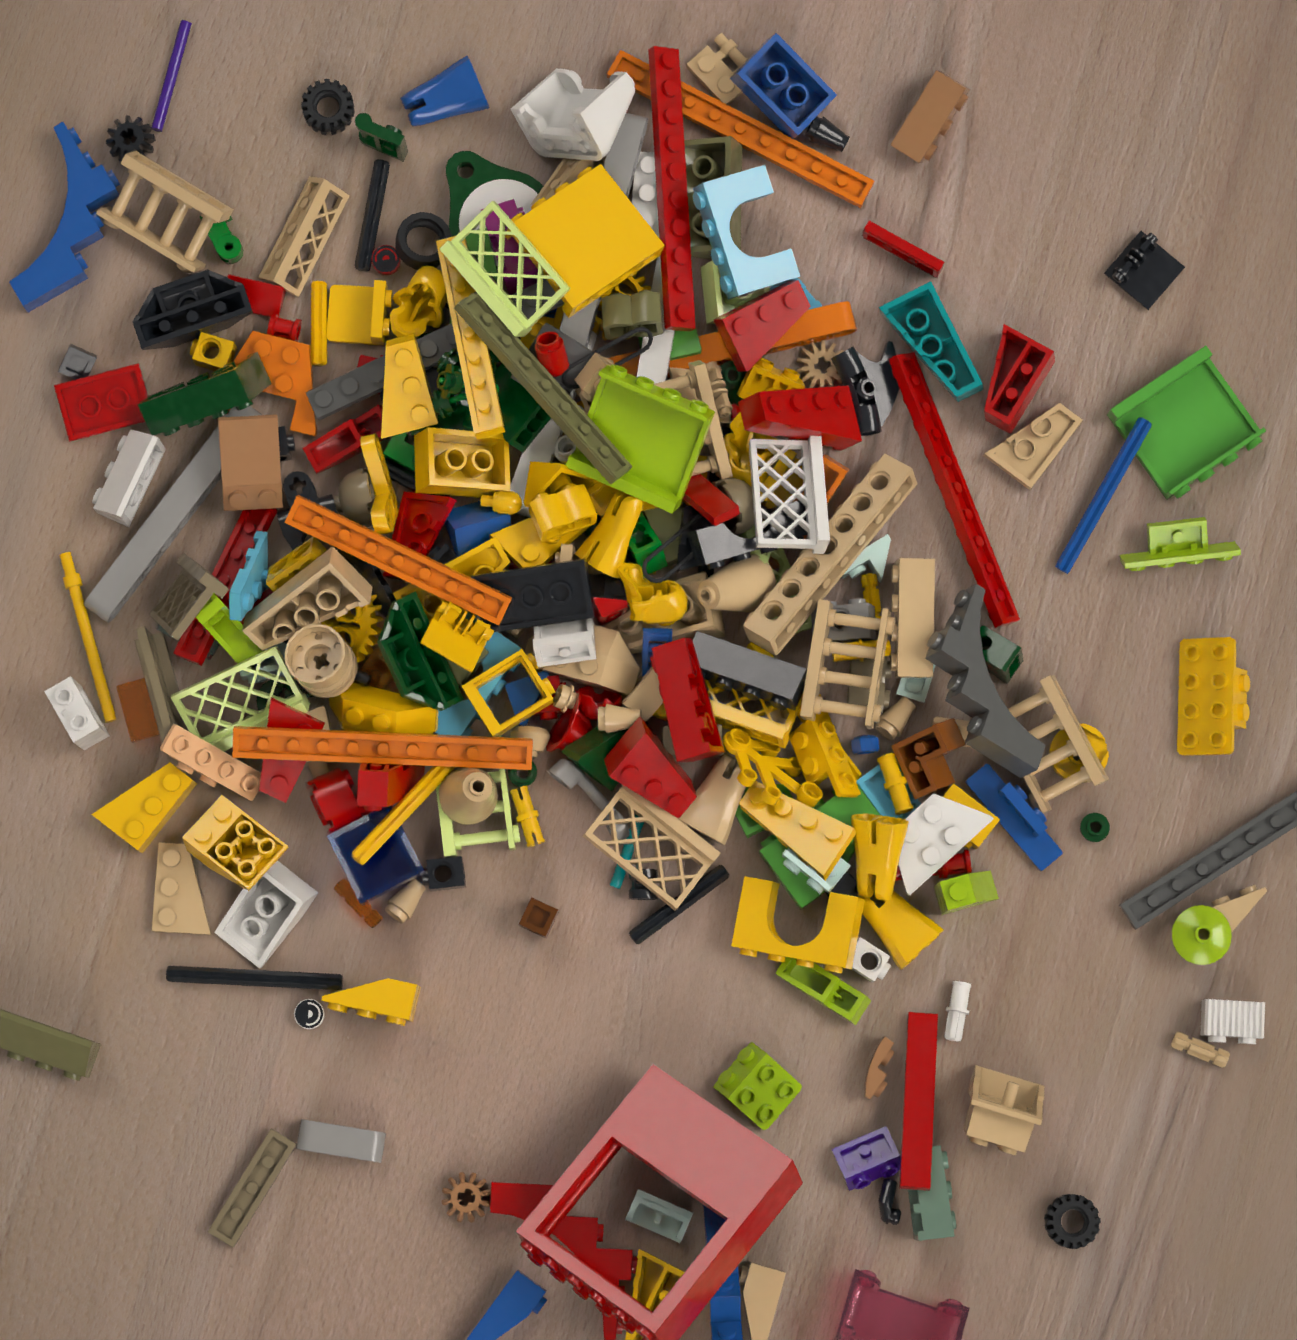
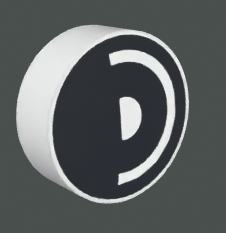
M306 999L296 1006L294 1017L299 1026L305 1029H314L322 1024L325 1011L318 1001Z

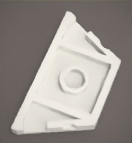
M933 793L906 818L909 824L898 863L906 894L910 896L994 818L991 815Z

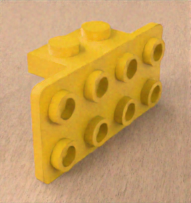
M1234 638L1183 639L1180 642L1177 752L1180 755H1230L1234 751L1235 729H1246V721H1248L1250 716L1247 704L1250 678L1247 675V670L1236 667V640Z

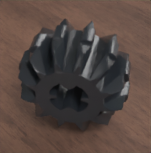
M126 115L125 123L121 124L120 120L115 119L114 123L117 129L108 128L107 132L111 138L106 140V145L111 147L109 153L112 157L119 156L118 160L120 163L126 153L137 151L144 156V152L153 153L154 148L150 143L156 141L154 134L150 133L152 130L150 124L143 125L142 118L137 117L132 123L131 117ZM131 136H134L136 139L135 143L130 141V145H127L125 140L128 137L131 140Z

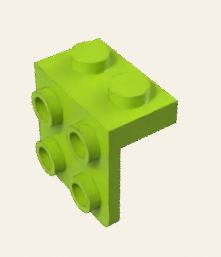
M750 1042L747 1047L739 1052L737 1059L731 1066L720 1074L713 1088L733 1103L762 1130H767L801 1091L802 1086L765 1051L753 1042Z

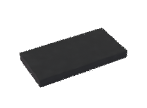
M586 558L469 576L512 597L499 626L476 615V620L479 619L486 624H490V628L494 632L589 619L596 616Z

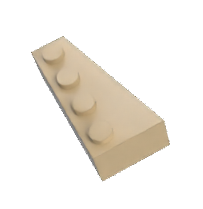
M332 546L245 615L242 631L263 651L290 639L296 631L307 625L321 624V622L334 616L337 618L348 613V610L357 606L363 607L370 604L373 587Z
M899 558L894 562L891 569V581L894 583V594L891 595V612H894L895 626L893 635H890V640L895 641V653L890 655V671H895V678H932L933 663L925 658L929 649L927 646L928 641L934 633L935 559Z

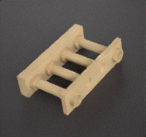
M139 152L126 153L121 165L128 168L129 176L114 207L107 206L98 209L96 214L104 219L103 222L107 226L114 229L120 228L177 263L176 266L180 270L187 273L203 270L206 264L196 257L213 223L229 220L234 209ZM145 178L153 183L152 187L154 189L138 222H135L123 213L139 180ZM170 193L177 198L178 205L162 237L147 228L164 194ZM195 208L202 213L201 216L203 218L185 252L173 245L172 241L188 209Z
M700 360L688 363L690 371L686 372L685 376L654 385L663 389L672 388L675 390L686 387L694 388L696 400L705 402L709 409L715 411L704 441V445L709 446L711 456H707V460L697 462L691 476L711 471L720 479L732 477L733 474L706 364Z
M818 599L800 712L802 719L815 721L816 714L828 712L865 718L867 729H873L874 722L879 723L882 707L877 705L887 637L888 635H893L895 618L891 617L889 609H882L881 619L837 613V610L833 609V604L830 601ZM836 624L879 630L877 648L832 642V639L828 638L829 628L834 627ZM832 653L874 659L872 677L828 671V668L824 667L825 656H830ZM827 682L869 688L868 705L863 706L823 700V697L819 696L820 686L825 685Z
M1050 675L1040 680L1042 688L1039 689L1040 692L1008 708L1016 718L1045 702L1046 704L1051 703L1056 711L1053 718L1028 732L1035 738L1040 739L1057 729H1065L1070 738L1065 746L1042 757L1037 771L1024 776L1032 792L1028 794L1034 808L1037 807L1042 813L1052 810L1048 802L1049 800L1085 781L1088 783L1093 782L1094 786H1097L1109 780L1055 675ZM1071 755H1079L1084 765L1080 767L1081 771L1044 790L1041 789L1035 774Z

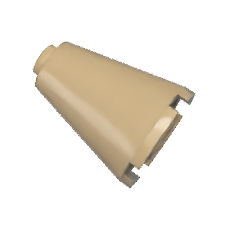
M751 554V558L735 562L733 560L700 583L697 590L699 602L703 607L711 610L754 612L763 602L766 593L773 590L776 586V578L771 566L768 563H763L759 559L760 556L756 554Z
M455 768L445 777L439 788V800L443 812L452 821L462 825L476 824L484 821L491 815L497 804L498 792L496 784L492 777L481 768Z

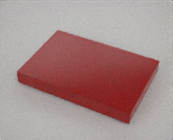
M139 363L54 385L69 442L145 422L137 405L148 397Z

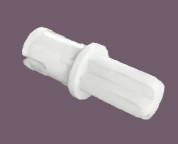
M953 981L950 1005L946 1007L948 1017L944 1037L947 1040L958 1042L962 1040L965 1017L969 1015L967 1005L971 984Z

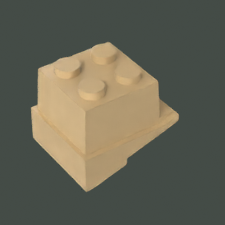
M975 1065L968 1088V1094L971 1099L963 1127L966 1135H968L971 1142L982 1146H987L988 1142L997 1144L1000 1151L1016 1155L1017 1151L1025 1153L1034 1124L1041 1125L1044 1085Z

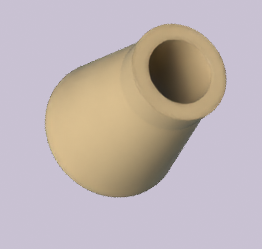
M902 696L897 703L881 715L879 723L875 725V729L883 737L891 741L896 737H900L911 713L916 708L915 704L910 699Z
M606 704V707H599V731L612 733L629 729L639 716L642 717L641 710Z
M412 878L406 886L387 901L388 905L385 911L402 924L406 919L410 920L422 894L426 890L425 886Z

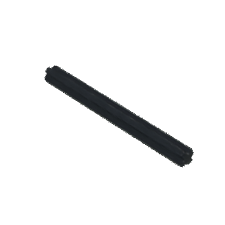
M168 966L166 970V980L169 982L342 990L343 976L341 974Z

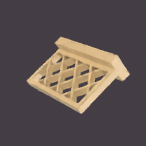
M624 785L619 788L614 797L583 835L585 839L673 910H676L710 865L721 854L677 817ZM618 800L628 807L629 818L615 820L613 807ZM607 814H609V820L603 821ZM646 822L649 824L653 837L638 838L636 823ZM630 823L632 839L618 840L615 824ZM610 825L612 841H601L593 832L598 826ZM669 840L674 844L676 856L661 857L659 841ZM653 842L655 857L641 859L639 843ZM633 844L635 859L625 860L622 858L618 845ZM692 859L701 868L694 875H684L682 860ZM676 860L679 876L664 877L662 862ZM656 862L658 878L648 879L643 875L641 863ZM685 880H691L686 886ZM665 882H680L681 894L676 900L666 893Z

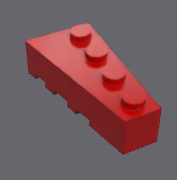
M684 637L651 648L653 656L650 657L651 664L658 675L659 692L664 702L677 762H695L724 753V747L692 639Z

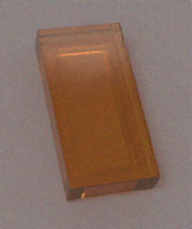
M145 678L117 685L116 688L131 742L134 743L159 736Z

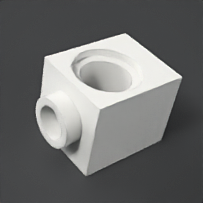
M860 937L857 940L852 970L872 983L876 978L882 980L891 967L887 963L890 956ZM866 953L873 954L877 959V965L872 970L865 969L861 964V957Z

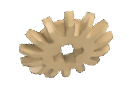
M825 340L821 341V348L818 349L814 342L810 343L813 350L811 352L804 348L801 352L806 355V358H798L797 362L803 363L804 367L796 370L798 373L805 372V376L801 379L803 383L809 379L811 381L809 388H814L815 384L820 385V387L828 384L829 387H832L835 380L842 384L831 358L844 352L843 350L837 353L833 352L836 346L835 343H832L829 349L825 348ZM820 358H824L825 362H830L831 367L827 368V373L821 374L820 369L814 368V365L818 364Z

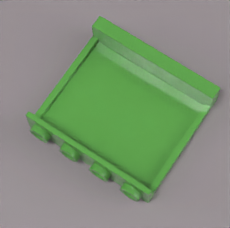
M1204 346L1111 408L1107 414L1124 440L1127 439L1139 417L1148 420L1152 424L1135 456L1166 500L1172 496L1179 499L1191 490L1189 485L1197 479L1200 483L1209 479L1215 474L1213 471L1215 467L1221 463L1226 467L1239 458L1236 453L1246 447L1248 451L1263 442L1260 437L1266 432L1264 427L1259 429L1210 360L1213 354L1207 346Z

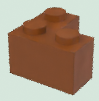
M954 718L937 723L891 745L915 800L956 783L944 758V755L966 745Z

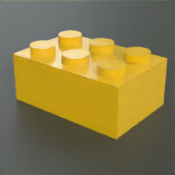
M427 427L414 435L416 493L481 498L482 495L494 496L495 491H511L509 443L505 441L503 433L476 440L474 431Z

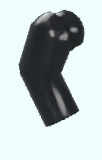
M890 1179L883 1180L878 1202L881 1220L885 1224L897 1225L900 1221L901 1210L894 1209L892 1206L898 1183Z

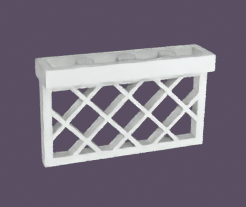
M810 435L808 440L750 439L749 456L756 548L812 549L813 554H824L830 542L821 436ZM757 448L768 449L775 456L766 463L757 455ZM788 449L801 450V459L796 464L784 455ZM778 459L790 468L783 476L770 467ZM764 472H767L777 481L769 489L759 481V477ZM793 472L803 479V485L798 490L786 480ZM780 485L792 494L785 502L772 493ZM766 498H769L779 507L771 515L761 508V503ZM796 498L806 508L800 516L788 507ZM782 511L794 520L787 529L774 519ZM768 524L781 533L776 539L763 537V529ZM799 524L808 532V539H797L790 532Z

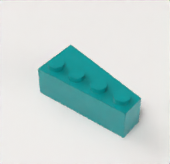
M931 281L879 307L880 314L957 402L984 390L983 383Z

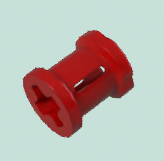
M272 313L267 334L298 342L302 320L296 319L292 321L279 318L277 314Z

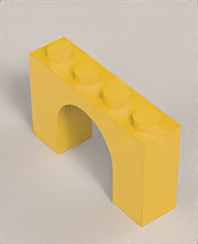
M744 876L731 944L732 947L740 948L739 954L757 957V952L767 953L768 960L785 963V959L788 957L797 959L796 965L813 968L814 963L825 964V971L841 974L843 968L852 970L865 899L830 892L825 920L820 933L809 943L792 946L778 935L774 925V912L780 883Z

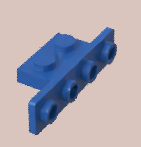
M985 764L966 780L968 787L984 806L1000 819L999 823L1040 871H1043L1063 854L1062 850L1045 831L1048 828L1045 825L1046 817L1037 807L1032 809L1025 801L1028 797L1020 786L1016 784L1013 787L1010 782L1006 785L989 764Z

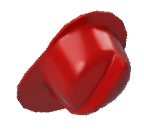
M576 691L578 697L573 709L567 708L550 730V739L546 745V751L552 752L557 748L563 750L567 745L592 730L590 719L578 710L581 699L580 691Z

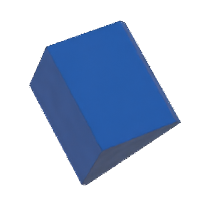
M481 501L453 508L445 521V525L456 556L459 557L490 540V534L511 526L510 514L493 512V507L481 506Z

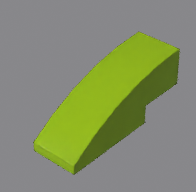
M786 957L785 963H781L775 973L776 975L856 1026L871 1002L865 994L843 982L829 971H825L824 968L814 963L813 968L796 965L797 959Z

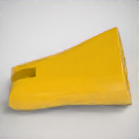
M617 490L601 521L575 552V555L580 559L586 558V562L596 570L611 577L620 578L618 568L625 563L629 542L643 509L644 502Z
M868 813L854 814L851 816V824L856 831L853 840L856 854L858 896L871 898L875 891L876 899L890 901L909 822L906 819Z
M894 890L890 901L881 900L884 904L880 908L870 898L860 897L865 899L862 914L875 930L900 970L912 962L922 949L927 948L944 931L940 925L907 902Z

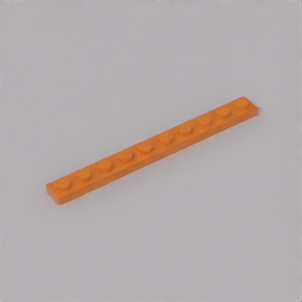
M620 50L607 73V78H610L614 72H627L635 83V92L651 100L649 64ZM681 81L684 118L721 137L731 136L742 145V148L859 208L862 207L874 185V180Z
M234 726L232 758L532 770L533 739Z

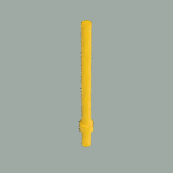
M65 552L59 555L65 577H63L65 589L70 592L105 723L113 722L117 719L88 613L84 606L85 602L80 588L83 585L80 573H76L71 552Z

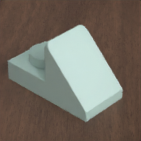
M887 534L867 546L843 574L842 578L844 579L848 575L852 579L866 571L865 565L868 564L872 572L876 573L879 583H881L891 541L889 535Z

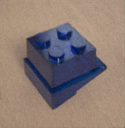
M392 806L382 807L380 811H373L327 835L345 875L362 906L426 873L402 825L364 865H360L352 858V851L393 809Z

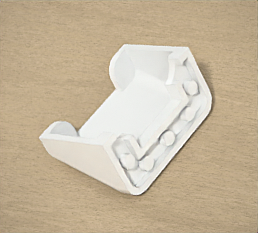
M555 69L511 108V111L529 144L539 155L554 158L600 161L609 153L635 94L633 79L627 72L618 71L610 76V84L604 89H585L581 84L580 76L576 72L567 69Z

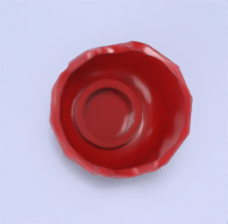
M585 686L577 690L581 693L579 710L592 721H598L599 707H606V704L620 707L623 705V697L619 693L604 690L602 694H597L591 686Z

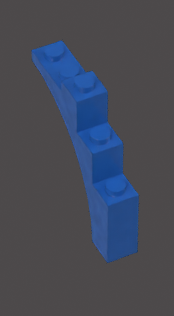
M64 122L53 127L62 145L67 165L68 192L63 216L55 235L44 252L28 269L9 281L28 313L88 279L84 272L88 266L79 251L104 237L100 231L104 224L94 210L119 196L116 187L120 183L112 169L106 172L102 164L96 167L88 151L82 154L77 146L82 142L75 129L72 127L68 130Z
M703 1205L705 1241L707 1245L726 1220ZM738 1266L709 1301L711 1340H743Z

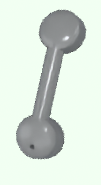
M560 759L547 771L549 775L568 789H572L578 784L601 811L609 803L605 796L584 774L582 769L572 761ZM613 807L615 820L624 819V817ZM609 814L603 819L604 821L609 820ZM627 823L615 824L617 839H626L629 836ZM606 825V827H607V829H608V831H609V833H610V835H611L610 825Z

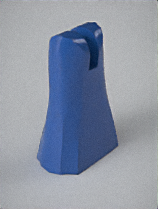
M468 56L460 59L440 74L410 90L400 98L405 109H412L426 103L425 106L408 114L412 127L489 108Z

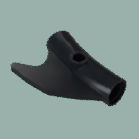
M892 341L885 344L879 362H872L855 350L854 346L831 358L843 386L849 385L861 436L882 432L881 428L892 410L900 389L888 360L896 355Z

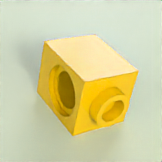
M201 332L199 339H194L190 355L193 356L192 360L196 366L216 371L224 365L233 362L237 346L233 341ZM217 347L219 348L217 357L213 359L205 357V352L208 348Z

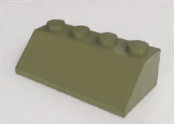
M731 136L684 140L691 257L712 259V247L709 238L705 236L702 230L703 219L700 210L696 208L693 201V188L701 183L742 171V145ZM741 204L734 210L730 219V234L733 242L740 250Z
M0 1009V1048L8 1050V1057L24 1062L25 1057L36 1060V1067L51 1072L53 1066L63 1069V1076L80 1081L81 1076L90 1077L101 1047L100 1043Z

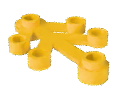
M734 728L723 736V744L726 750L735 755L741 770L737 775V780L745 787H751L758 778L756 771L751 768L749 760L755 763L764 786L761 798L765 803L775 805L781 797V791L776 787L773 778L795 793L797 801L807 806L815 807L822 798V790L815 783L804 782L800 785L790 777H798L802 772L796 757H790L789 759L776 757L781 750L780 747L761 740H753L746 731L740 728Z

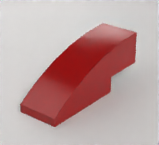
M378 404L356 419L347 420L303 447L302 449L314 471L318 474L362 453L360 442L362 436L376 433L380 442L387 439H381L383 406Z

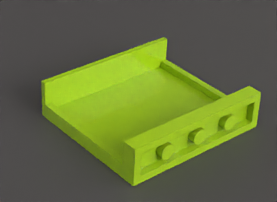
M615 364L607 365L599 371L598 375L601 376L587 416L633 467L628 473L610 485L577 447L568 457L566 466L587 477L673 513L681 505L715 411L709 409L705 402L695 399L691 401L681 397L682 394L675 389L658 387L654 385L653 380L647 377H635L628 374L627 369Z

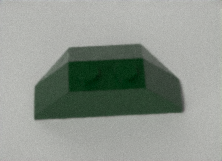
M415 591L392 602L377 644L401 697L443 711L464 700L446 658L420 643L430 622Z

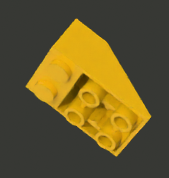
M223 795L215 801L182 837L185 847L190 854L211 870L248 891L289 848L288 845Z
M387 978L324 995L321 1001L328 1003L327 1008L330 1010L347 1013L348 1008L356 1009V1015L376 1020L377 1014L386 1016V1022L405 1026L406 1021L413 1022L421 987L417 984Z

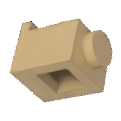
M596 352L574 379L581 388L579 393L591 403L601 376L598 375L599 371L607 365L611 366L614 364Z

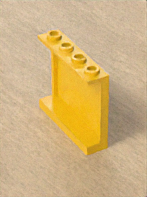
M602 164L593 169L587 167L578 174L576 181L571 184L568 182L563 183L554 191L555 195L547 200L545 197L539 199L532 205L531 211L525 215L519 213L511 219L571 288L561 298L564 302L562 310L568 318L658 258L665 246ZM505 235L507 240L513 237L519 244V240L515 235ZM524 247V252L530 254L529 251ZM529 257L538 269V262L536 261V259L534 257ZM543 269V275H548V276H550V275ZM546 279L555 292L560 289L553 279Z

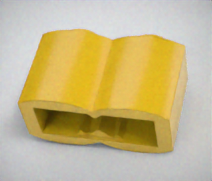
M568 484L562 487L558 493H541L529 502V513L541 542L561 537L568 532L585 529L594 525L597 521L596 510L584 484Z

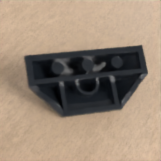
M207 269L152 288L138 315L135 316L133 325L142 350L170 348L199 339L201 332L211 335L228 329L253 313L242 283Z

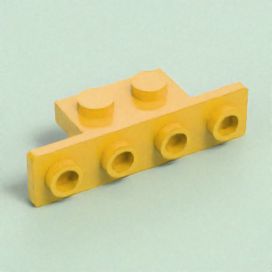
M828 712L816 714L815 721L806 720L789 734V740L806 782H812L818 786L829 777L837 797L856 798L861 794Z

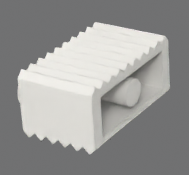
M1202 1000L1200 1035L1208 1036V1042L1226 1043V1037L1238 1038V1044H1256V1039L1264 1038L1265 1002Z

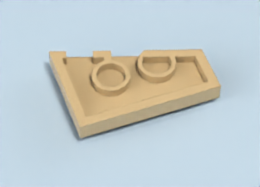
M1058 403L995 448L987 451L983 456L1031 490L1082 423L1083 419L1061 403Z
M158 843L152 931L212 935L192 854L187 851L185 844Z

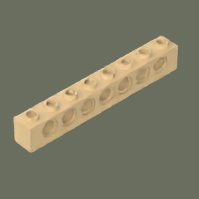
M884 454L878 462L871 466L866 477L861 483L855 485L851 495L843 504L836 508L833 517L829 520L830 542L825 553L813 554L812 549H803L791 568L784 571L781 580L773 590L766 593L759 607L747 616L743 628L750 642L774 656L781 652L816 609L818 599L823 600L915 488L917 481L911 467L887 454Z

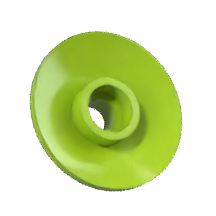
M1198 905L1184 910L1176 918L1172 927V942L1175 950L1184 960L1192 964L1208 965L1218 961L1226 954L1231 944L1232 933L1229 922L1221 912L1209 906ZM1200 929L1207 930L1208 938L1206 940L1199 938L1198 932Z

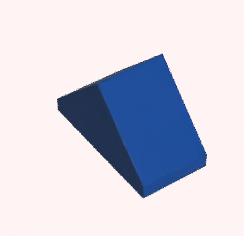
M542 671L538 675L543 680L549 676V673ZM529 676L504 684L515 715L539 701L541 694ZM530 718L526 719L518 725L526 726Z

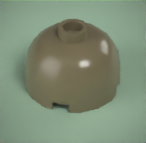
M365 467L348 473L342 479L338 488L339 495L334 496V502L338 513L343 512L346 518L368 527L373 526L371 509L376 495L368 469Z
M725 478L712 482L714 486L739 506L740 514L725 521V526L737 536L750 530L755 525L752 487L745 481L735 478Z

